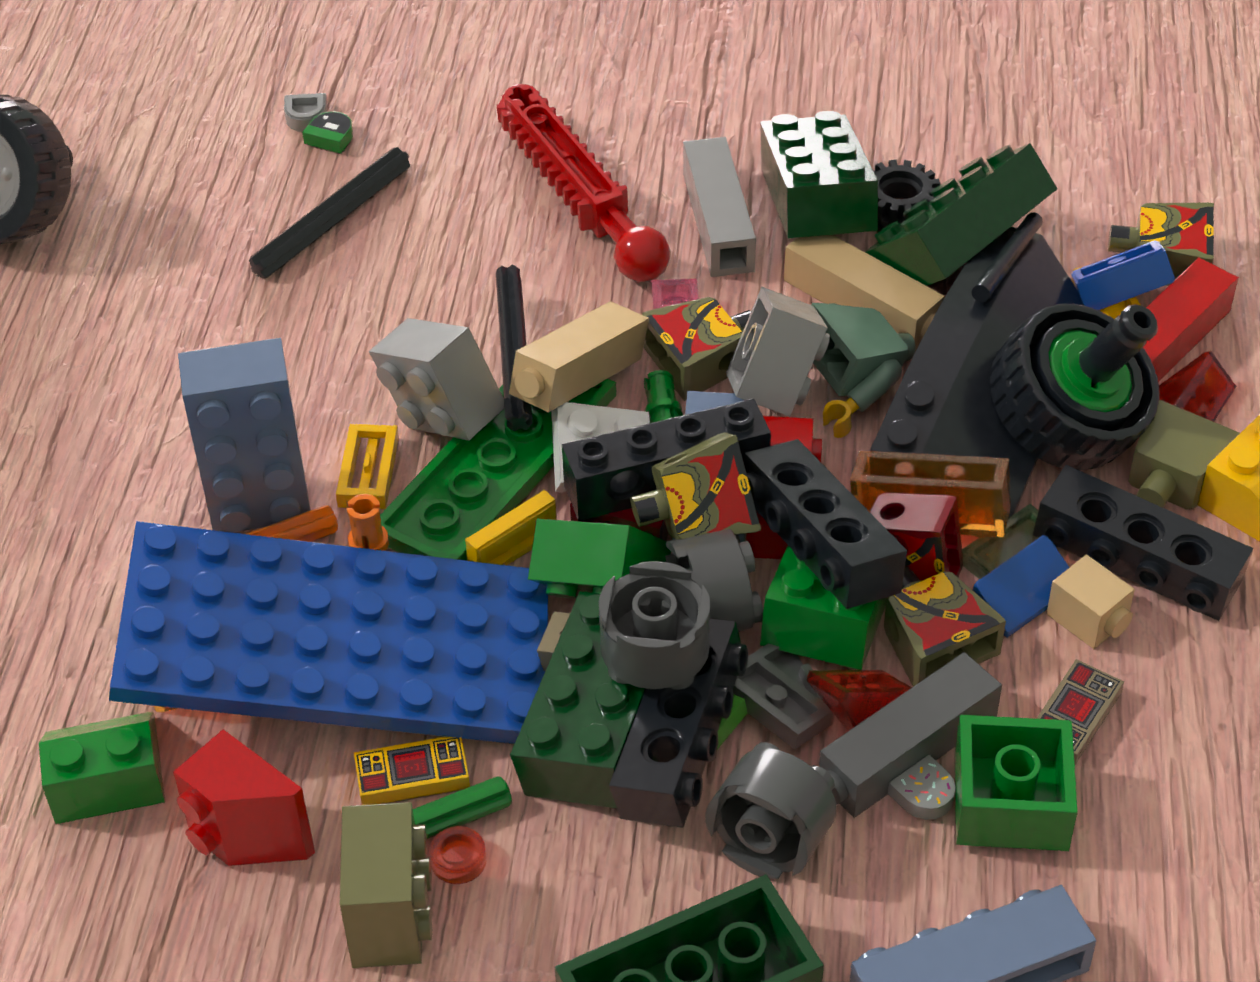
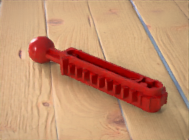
M527 84L509 87L501 95L502 99L497 104L498 122L502 123L504 131L509 132L511 140H517L518 149H524L525 157L527 159L532 158L533 167H540L541 177H547L550 187L555 186L556 195L563 196L564 205L570 206L571 215H578L579 229L581 231L592 230L597 238L610 235L616 243L614 259L617 267L627 278L636 282H648L655 280L663 274L668 266L671 255L666 237L661 232L647 225L636 226L627 216V187L625 185L619 186L618 181L611 180V173L603 171L602 162H596L595 154L587 152V145L579 143L578 134H572L571 126L564 125L563 117L556 116V109L549 107L548 99L540 96L539 91Z

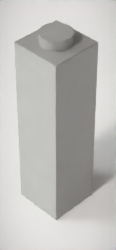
M726 137L683 141V176L710 276L717 277L755 272L756 237Z

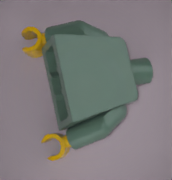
M812 303L811 305L815 307L828 327L826 333L830 335L828 347L823 358L820 361L814 360L813 364L838 396H848L845 402L842 400H832L824 406L823 426L828 425L834 419H838L833 426V435L835 438H842L851 431V415L858 409L863 412L900 379L904 362L912 359L914 356L915 340L909 333H897L884 316L873 308L845 306L835 303Z

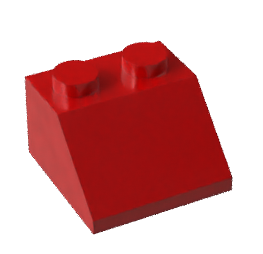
M224 729L173 771L179 792L176 801L185 814L188 829L185 831L186 836L191 844L203 855L207 856L212 852L228 866L308 860L315 853L302 788Z

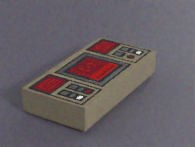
M1076 659L1036 718L1072 720L1075 765L1120 697L1124 681Z

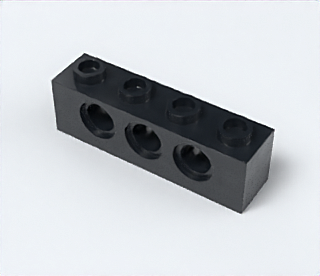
M755 399L562 444L564 487L578 521L632 508L631 497L657 490L652 473L654 465L718 434L726 432L737 436L743 463L746 452L771 446V432Z
M798 439L745 453L744 467L756 511L764 518L769 528L776 532L793 550L797 559L803 561L818 577L822 586L827 591H830L846 609L901 593L907 550Z
M1065 465L1041 500L1033 531V536L1038 538L1042 535L1047 536L1055 547L1062 548L1081 558L1087 554L1109 571L1218 621L1243 581L1254 549L1069 465Z
M710 619L709 655L704 666L695 675L694 682L689 687L677 690L670 687L663 689L646 688L609 784L620 819L684 828L690 808L696 807L699 804L703 787V771L706 763L712 762L715 759L718 748L717 732L722 718L727 719L731 714L735 681L737 676L742 677L745 674L747 668L748 649L745 644H741L736 621Z

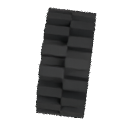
M889 160L888 167H885L882 162L875 165V170L873 171L878 179V227H881V230L897 221L899 224L903 223L906 220L903 213L913 205L925 199L928 203L934 199L931 191L940 185L939 178L935 179V173L932 170L925 172V166L920 163L915 168L911 167L912 161L904 160L903 165H897L896 160Z

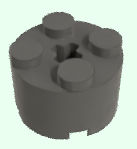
M729 528L666 542V547L673 553L665 555L666 562L679 565L691 572V579L701 588L704 585L710 597V619L736 621L738 632L751 629L754 623L762 622L764 610L761 598L757 591L752 592L748 573L755 572L754 555L748 541L740 542L738 534L734 535L733 531Z
M659 561L642 562L629 567V574L616 581L615 576L612 577L603 587L599 598L601 654L604 663L608 667V674L611 679L617 683L631 684L647 689L670 687L677 690L689 687L694 682L695 675L704 666L710 649V597L704 585L701 588L691 579L692 573L676 564Z
M761 742L739 760L708 804L705 814L707 829L711 837L717 830L720 837L726 843L722 852L742 869L757 876L767 874L769 879H779L783 872L793 871L792 876L804 869L835 820L837 809L832 793L835 781L830 773L822 767L810 766L798 757L780 751L779 748L771 743Z

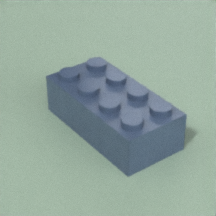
M281 338L178 353L182 397L212 530L240 532L262 528L310 511L304 464Z

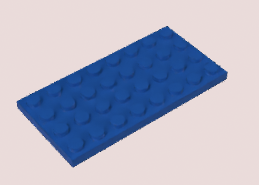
M136 521L110 683L109 701L515 744L545 674L537 649L548 626V595L545 594L546 586L528 580L529 568Z

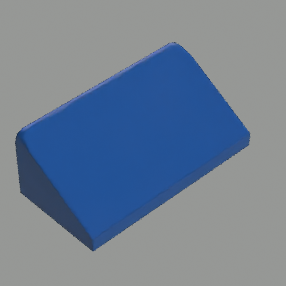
M1156 240L1079 268L1071 273L1083 305L1096 310L1168 285L1175 279L1167 253L1159 241Z
M1042 535L979 579L974 584L973 591L1006 620L1004 636L1008 638L1047 610L1052 581L1070 567L1053 542L1047 536Z

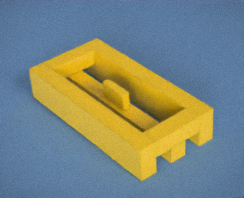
M349 425L336 490L338 508H347L348 501L361 494L376 497L380 502L379 509L387 508L399 441L397 425ZM361 438H368L359 488H351ZM380 438H385L376 489L371 488L379 441Z

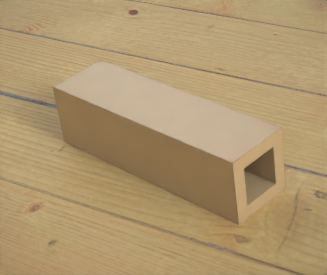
M834 235L800 237L785 247V282L822 303L873 308L879 311L897 333H909L912 335L916 345L915 352L945 298L944 295Z
M610 301L520 348L515 353L509 394L544 411L550 412L641 360L649 318Z

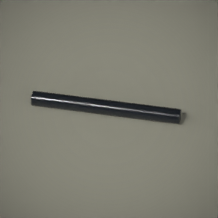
M1031 212L1027 214L972 288L971 294L976 301L985 302L990 298L1039 230L1043 220L1038 213Z

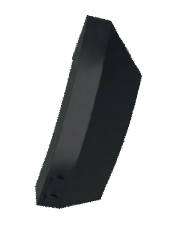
M1012 226L972 257L954 281L924 334L870 449L872 482L909 494L957 497L958 509L1007 525H1011L1038 458L1023 448L1011 436L996 412L990 390L992 363L1000 348L1014 331L1040 309L1056 304L1083 305L1078 290L1045 238L1037 233L987 301L978 302L972 297V288L1017 229Z

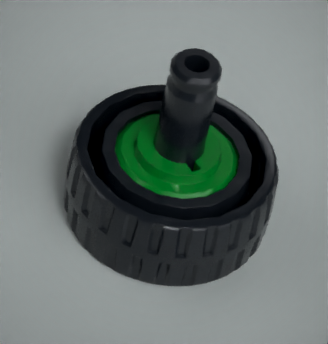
M1056 304L1040 309L1037 313L1031 315L1000 348L991 367L990 390L992 401L1001 422L1011 436L1023 448L1042 461L1060 468L1069 465L1078 470L1102 467L1130 448L1150 427L1159 405L1158 378L1151 359L1143 348L1147 341L1157 334L1158 325L1154 314L1146 307L1134 304L1128 305L1121 312V315L1113 319L1107 314L1087 306Z

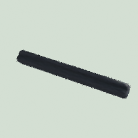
M394 147L253 254L249 259L252 272L258 274L262 279L268 278L406 171L410 167L408 153L406 151L402 152L398 147Z
M512 264L508 268L500 266L495 273L505 418L507 427L512 431H517L520 428L524 430L529 429L533 424L531 404L509 394L515 353L520 348L526 346L520 269Z

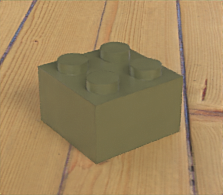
M412 802L342 806L340 909L352 968L422 964V941L432 940L431 907L427 905V891L432 890L430 857H427L425 824L415 825Z

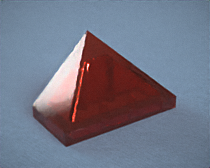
M1208 351L1159 385V400L1214 422L1237 386L1212 351Z
M809 670L806 680L847 731H850L912 688L884 670Z

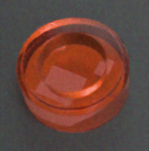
M454 826L444 829L433 838L430 844L431 868L434 874L446 883H468L476 879L485 868L486 849L484 840L479 833L471 828Z

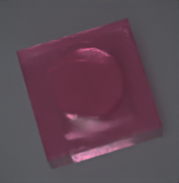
M697 278L651 280L653 309L699 299Z

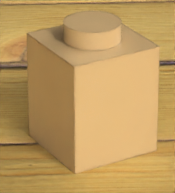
M1086 554L1052 581L1046 615L1095 649L1110 636L1113 638L1120 636L1129 626L1133 617L1130 608L1135 589Z

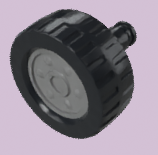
M0 94V245L17 242L37 235L55 222L63 210L69 195L71 167L73 165L72 152L65 144L60 131L50 117L27 100L6 94Z

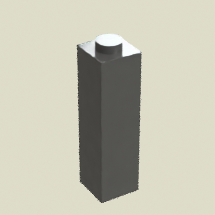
M964 652L820 751L819 767L827 770L835 781L832 793L836 805L840 804L855 818L888 795L889 782L928 755L937 760L955 748L960 715L997 717L1002 684Z

